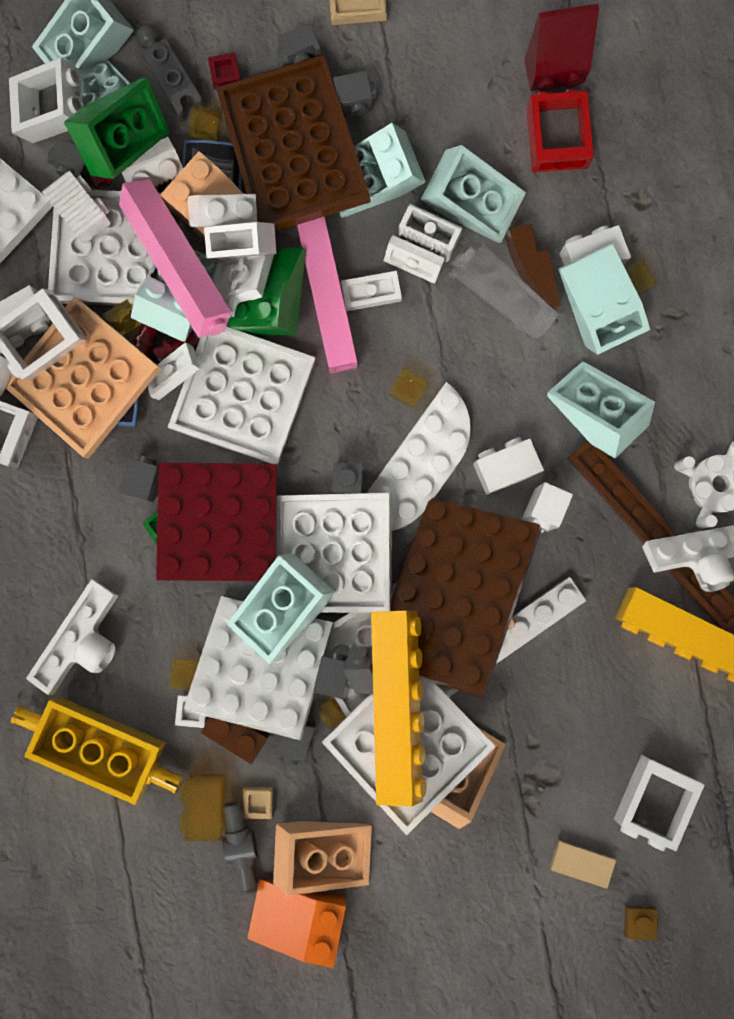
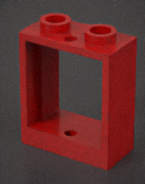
M569 89L563 93L540 91L531 95L526 111L532 173L587 169L594 157L588 91H578L576 89ZM578 109L581 147L543 149L540 111Z

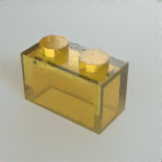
M190 774L185 779V783L180 785V801H184V813L180 814L179 830L184 832V841H221L224 835V812L222 806L225 803V774Z

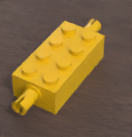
M60 696L48 701L43 715L29 710L22 705H19L13 713L17 716H12L11 723L34 732L24 755L25 758L133 805H136L143 798L148 785L151 783L172 791L174 794L180 786L179 782L182 781L183 775L159 766V759L167 742Z

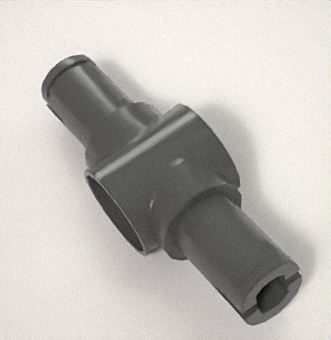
M234 800L224 803L222 806L227 826L225 836L222 838L223 853L226 863L231 864L232 869L236 870L240 894L248 895L257 891L253 868L255 858L258 855L257 844L253 830L249 831L248 826L244 825L240 801Z

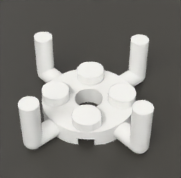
M734 441L731 442L726 455L708 457L696 466H694V458L690 456L674 463L675 470L689 476V488L694 496L693 499L702 508L696 520L698 528L703 529L716 526L718 520L712 513L734 510ZM716 476L723 478L726 486L722 492L716 491L713 487V479Z

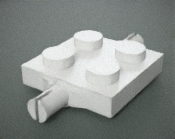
M274 255L219 259L212 281L231 310L229 318L235 316L237 305L240 302L255 300L263 296Z

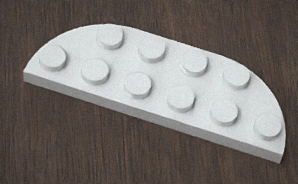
M447 382L367 492L392 494V531L411 524L425 511L428 501L439 492L461 461L468 447L470 439L468 410L461 396Z

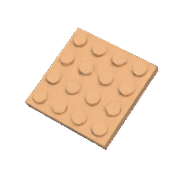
M74 296L65 309L87 340L32 380H22L12 374L6 389L82 457L89 459L161 368L84 302ZM54 324L49 327L23 360L27 366L65 340Z

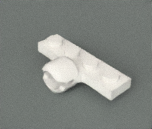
M734 525L646 541L642 546L653 572L690 567L694 571L701 589L705 592L723 589L730 585V581L734 580V571L728 558L734 557Z
M91 579L26 679L47 695H54L75 663H78L91 673L103 671L112 661L116 649L112 642L100 635L98 628L118 598V595L97 580Z

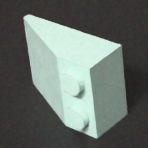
M65 0L32 48L45 64L62 58L79 68L83 78L96 65L105 62L116 54L134 29L110 0Z
M460 145L445 150L421 201L442 216L497 243H501L526 192L464 146Z
M584 361L548 391L547 397L593 446L613 458L622 453L650 425L655 401Z
M294 554L279 555L227 625L267 663L271 664L316 618L336 592Z

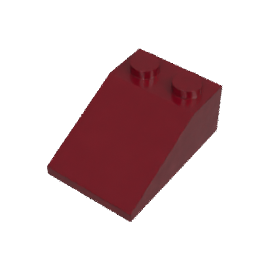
M598 3L540 12L538 14L524 59L530 91H550L560 86L572 88L585 83L592 64L599 14Z

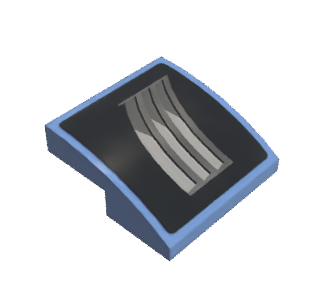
M184 140L183 168L200 151L243 191V179L232 143Z

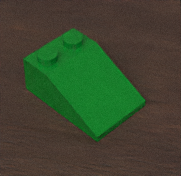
M142 77L82 107L64 121L90 175L110 179L117 177L170 132L146 77Z
M305 248L276 249L263 296L255 300L240 302L237 305L235 316L230 318L229 327L250 335L297 334L306 256Z

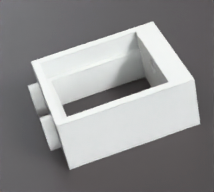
M62 58L9 78L12 133L31 143L67 132L64 121L84 107L81 70ZM56 84L58 109L40 115L39 90Z
M42 288L0 319V354H3L8 360L7 366L11 373L22 380H32L87 340L54 292ZM41 306L65 340L27 366L3 332Z
M0 401L1 411L15 415L0 453V464L18 470L38 417L29 411Z
M641 754L614 820L622 826L621 832L637 839L638 835L648 838L647 843L656 849L665 851L667 847L677 851L704 784ZM651 774L686 789L666 836L632 821Z

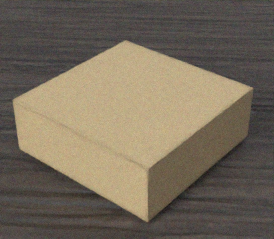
M273 787L243 788V819L273 818Z

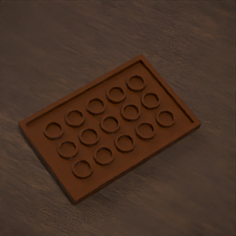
M324 54L216 87L246 193L256 194L257 222L274 223L275 231H279L371 202Z
M435 498L428 501L391 600V611H417V617L421 620V634L418 636V649L422 652V665L419 668L420 678L485 698L542 530L540 524Z

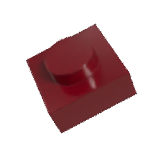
M236 53L208 57L214 89L240 80Z

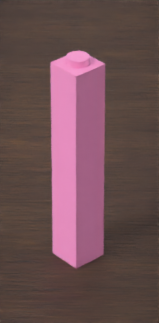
M146 179L123 183L119 206L198 338L207 335L215 336L225 331L231 310L151 180Z
M324 216L298 224L297 229L301 247L306 249V270L329 373L332 374L357 368V358Z

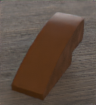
M532 224L509 228L505 239L517 273L537 302L549 314L555 313L561 304L549 249L537 251Z

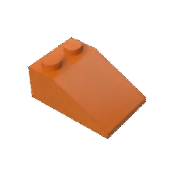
M260 878L247 939L302 962L334 968L347 895L320 891L286 896L273 884V880Z

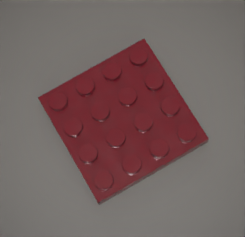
M159 462L156 580L260 581L276 560L277 464Z

